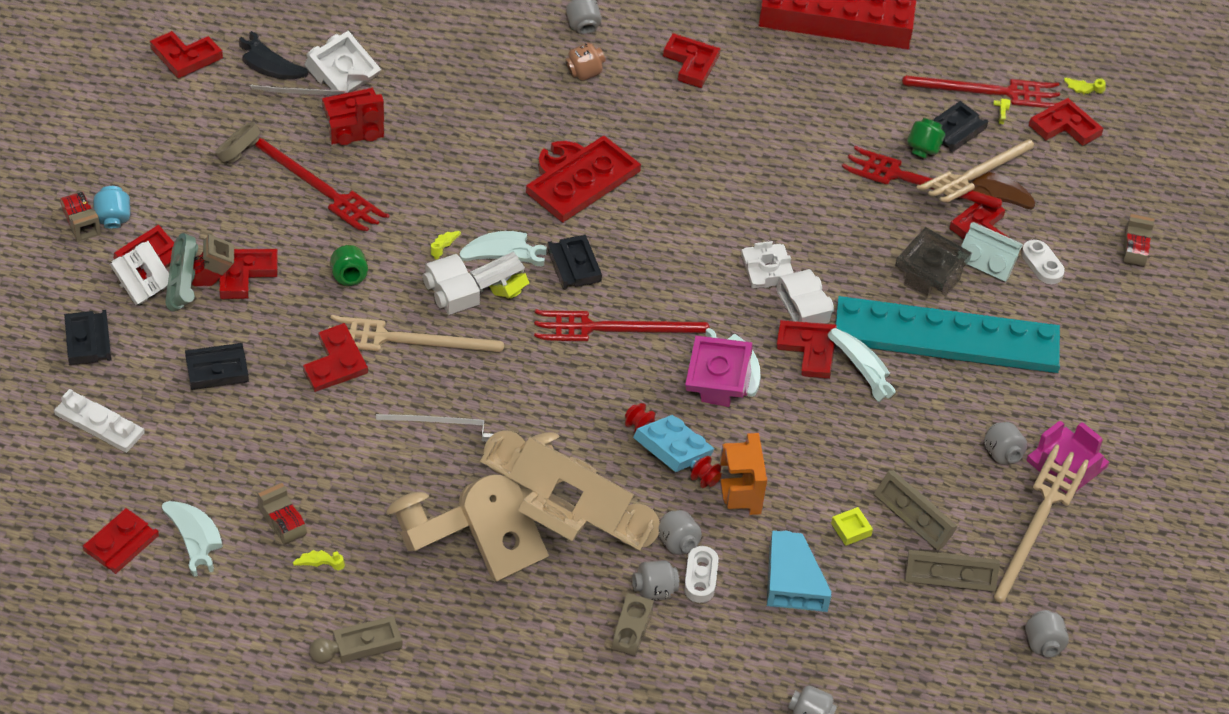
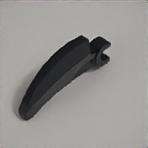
M249 32V41L243 37L239 38L240 48L249 51L242 55V61L258 73L287 80L301 79L308 76V69L306 67L294 64L272 51L259 40V36L255 32Z

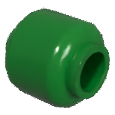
M927 118L914 122L907 139V144L913 148L912 154L919 155L925 159L928 154H938L945 137V132L941 129L942 124Z
M344 245L337 248L331 255L330 266L332 274L339 284L355 286L364 281L368 273V265L365 255L360 248L354 245Z

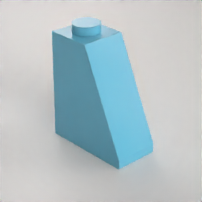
M772 531L769 546L767 606L828 612L831 590L803 534L790 531Z

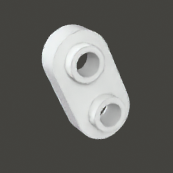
M1039 240L1027 241L1022 249V257L1031 270L1044 283H1059L1065 271L1062 263L1046 243Z
M698 546L693 548L688 555L684 592L693 602L704 603L714 596L718 555L712 548ZM704 562L707 566H699L697 563ZM702 587L704 591H698L694 588Z

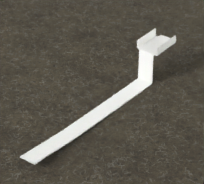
M348 70L345 90L250 86L252 89L277 93L339 95L348 93L349 80L369 81L368 75H365V70Z
M376 414V420L483 425L482 441H487L493 435L483 433L484 420Z

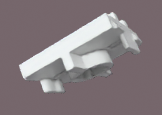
M149 241L139 244L134 250L122 257L116 258L109 264L121 282L119 285L121 288H125L135 305L142 304L150 296L167 288L169 273ZM139 266L147 273V279L144 281L136 270Z
M773 241L755 243L754 247H747L741 250V256L752 288L777 286L780 276L793 273L790 264L791 257L787 255L784 244L772 245Z
M513 251L470 273L479 290L483 292V288L501 283L503 286L507 285L506 281L511 278V275L519 271L524 272L525 266Z

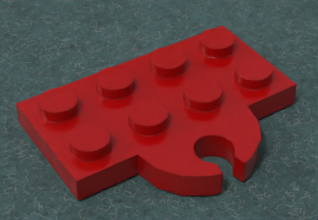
M605 135L586 147L576 142L556 141L551 143V151L553 154H558L561 157L550 156L545 148L541 150L538 158V168L541 176L526 185V193L563 223L639 173L641 164Z

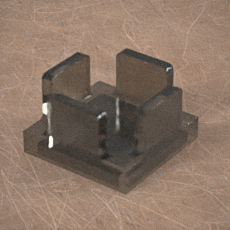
M925 227L897 257L895 266L900 268L899 271L906 272L904 286L926 298L929 297L932 287L941 291L942 295L947 296L960 281L963 268L970 261L972 252Z

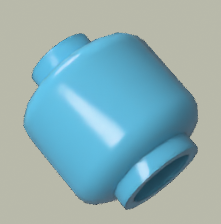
M106 186L95 194L93 199L94 210L99 217V223L104 224L105 228H120L122 223L129 220L130 197L122 188Z

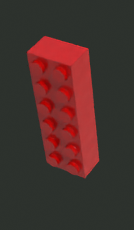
M762 0L758 27L909 50L914 26L916 0Z

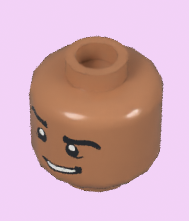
M585 43L571 49L565 61L570 73H572V77H577L583 81L602 73V63L606 62V59L600 47L596 49L591 43Z

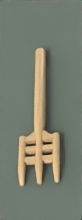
M1028 139L975 166L963 175H954L947 171L922 185H917V189L927 190L932 187L936 190L929 191L928 195L938 196L944 193L947 196L940 197V201L950 202L975 188L974 184L968 181L974 180L1031 150L1034 147V143Z
M335 315L330 317L337 322L351 324L349 332L353 339L361 337V343L355 342L360 350L380 351V345L386 341L502 352L504 349V343L497 340L388 332L384 328L386 323L383 320L339 317ZM357 326H364L363 331L357 330ZM370 326L377 327L376 332L370 331ZM368 338L374 339V343H367Z
M1055 445L1033 485L1034 490L1041 491L1044 500L1038 507L994 594L995 601L1003 603L1006 600L1050 512L1052 504L1062 502L1065 506H1068L1086 472L1089 462L1087 459L1084 460L1076 474L1068 470L1073 460V452L1069 453L1062 466L1054 463L1059 445ZM1050 469L1058 473L1056 477L1048 473ZM1064 477L1072 480L1071 485L1063 481ZM1044 480L1052 483L1051 488L1043 484ZM1059 487L1067 491L1066 495L1058 492Z

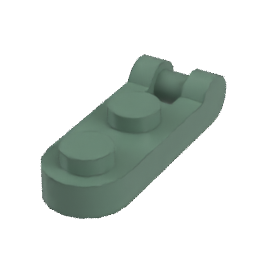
M181 233L177 237L172 249L165 301L170 311L180 310L184 305L192 302L195 297L191 289V282L195 276L193 264L198 251V244H196L195 237L185 233Z

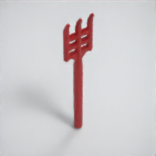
M908 75L902 78V84L905 86L1006 95L1012 99V105L1049 108L1057 103L1041 102V98L1060 96V92H1040V88L1059 86L1058 82L1046 83L1010 79V85L1003 87L992 84ZM1017 86H1023V90L1018 89ZM1029 87H1034V91H1029ZM1018 96H1023L1024 100L1018 99ZM1030 97H1035V101H1031Z
M259 138L255 143V146L319 192L334 200L333 204H329L328 209L354 228L361 231L369 230L368 227L358 222L359 219H363L370 224H379L378 220L367 215L370 211L382 218L390 217L389 214L384 213L354 191H350L349 194H339L330 185L264 139ZM352 199L356 200L354 203L349 202ZM363 205L365 208L360 210L359 207Z
M854 146V149L870 159L866 161L850 154L848 158L864 166V168L860 170L850 167L845 163L842 164L845 170L855 175L886 185L890 183V180L896 178L915 185H922L933 179L900 170L901 160L864 150L858 146ZM887 163L892 164L890 168L886 167ZM973 190L959 197L995 209H999L1002 206L1000 198Z
M534 310L536 314L541 316L556 317V322H534L536 326L541 328L556 329V334H534L536 338L548 341H589L588 334L592 331L706 333V329L710 328L707 322H593L588 318V311ZM562 317H569V322H562ZM574 318H581V323H574ZM562 329H569V334H562ZM574 329H580L581 334H574Z

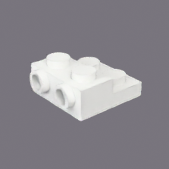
M349 31L340 36L335 34L326 42V45L321 48L316 46L306 55L308 57L305 63L306 68L320 84L326 82L332 90H345L348 70H365V75H368L369 81L378 76L381 71L380 67ZM349 80L348 92L356 90L368 81Z

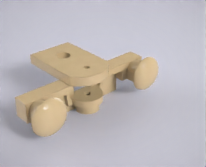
M512 431L496 432L487 440L484 447V455L480 462L489 466L494 472L505 475L533 491L523 500L518 510L524 515L571 541L583 530L587 521L638 550L651 545L658 537L660 522L657 514L650 507L643 504L629 505L634 494L597 474V470L588 463L575 457L568 458L532 437H529L522 452H520V447L525 441L520 435ZM559 479L583 491L576 506L551 494Z
M554 432L537 434L532 438L554 449L551 441L560 436ZM527 439V440L525 441V443L520 447V448H521L520 452H522V450H523L525 444L527 443L528 439ZM504 475L485 476L468 484L460 494L459 506L435 517L427 519L420 502L428 498L429 495L424 492L406 494L392 502L387 509V515L395 513L402 529L400 534L408 551L418 550L469 526L489 574L494 581L503 579L549 556L534 520L518 511L523 500L533 491ZM559 479L557 484L563 482L564 480ZM507 532L512 533L516 540L515 546L511 550L503 545V536Z

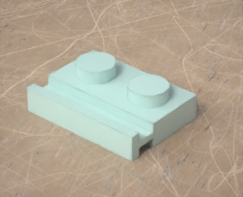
M973 222L956 259L1003 281H1007L1023 244Z

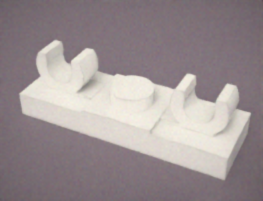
M71 389L62 396V402L54 410L56 416L126 453L144 434V428L134 424L132 421H128L104 406L75 393Z

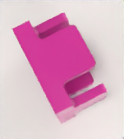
M695 336L685 384L686 391L699 392L701 394V402L730 407V396L741 398L744 395L747 396L751 377L752 342Z
M1058 421L1041 435L1037 449L1027 456L1026 461L1040 472L1055 445H1059V450L1054 463L1062 466L1070 452L1074 453L1068 470L1075 474L1084 460L1087 459L1089 461L1088 466L1076 490L1078 491L1109 465V461L1099 452L1103 439L1083 422L1077 425L1075 433H1073L1067 427L1064 428L1065 424L1062 421ZM1051 469L1048 472L1049 474L1055 477L1058 474L1057 472ZM1064 477L1063 481L1071 485L1072 480Z

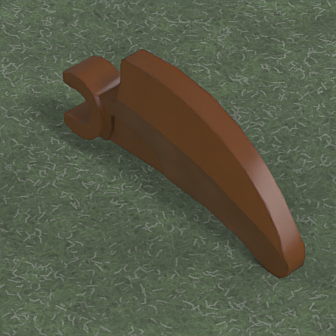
M987 172L974 179V181L969 182L975 186L973 191L1000 198L1002 202L1018 205L1030 210L1035 207L1034 198L1023 186L1001 174Z

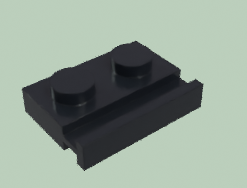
M962 101L957 102L932 120L942 124L941 129L945 132L942 145L949 146L951 152H954L987 129L988 120L980 119L979 114Z
M586 235L559 239L558 243H552V241L547 243L548 253L563 289H567L569 285L578 287L602 282L601 270Z
M106 310L95 314L93 311L64 314L69 365L98 362V359L107 358V361H112Z
M243 343L185 350L191 390L249 382Z

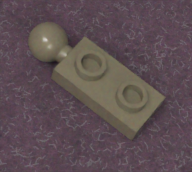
M393 615L333 630L334 641L331 642L326 638H318L311 643L309 653L311 658L318 663H326L332 659L334 654L338 653L341 663L402 648V638Z

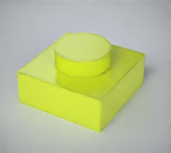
M515 273L506 281L507 285L503 286L501 283L490 285L489 287L495 296L513 298L521 293V289L529 284V280L525 273Z
M859 507L832 517L831 525L845 546L872 536L873 528Z

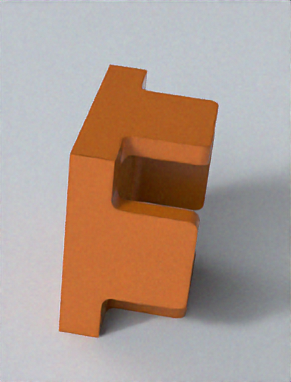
M747 433L746 441L743 443L722 444L720 465L728 466V471L731 474L742 473L743 477L723 478L720 483L723 501L727 504L728 509L748 508L749 515H759L762 513L767 475L759 433Z

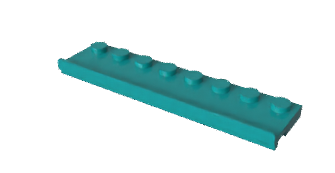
M838 296L837 329L857 338L869 348L1059 373L1060 325Z

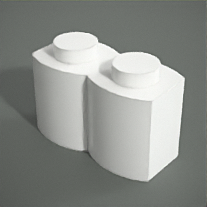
M457 254L425 264L424 284L428 290H434L437 306L439 308L444 307L448 315L480 305V290Z
M808 269L779 277L776 290L793 321L829 323L831 314L834 311V305L831 298L827 297L822 291V283L818 276H815Z

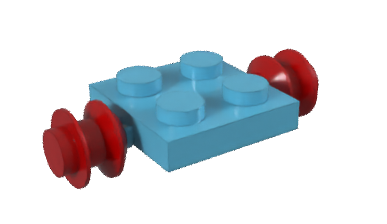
M644 403L634 404L627 410L625 426L628 428L635 426L633 438L675 472L690 466L692 468L690 478L693 481L700 478V486L702 488L706 486L713 487L718 483L722 476V467L720 464L711 465L712 458L710 456L714 448L701 435L694 433L684 425L681 419L673 415L655 421L656 413L654 411L646 413V405Z

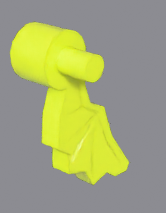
M1064 78L1068 88L1073 89L1076 93L1084 95L1095 90V92L1102 94L1106 90V83L1103 79H1097L1094 83H1087L1083 80Z
M1001 98V101L994 100L993 105L1000 106L999 124H1004L1006 110L1009 111L1010 99Z
M460 231L446 232L445 234L438 235L435 242L431 244V255L434 256V259L438 260L443 254V249L452 244L461 234Z
M312 550L309 553H303L300 558L293 562L294 566L309 565L318 567L322 564H328L335 570H342L345 567L344 558L337 551L333 552L331 557L323 550L318 552Z

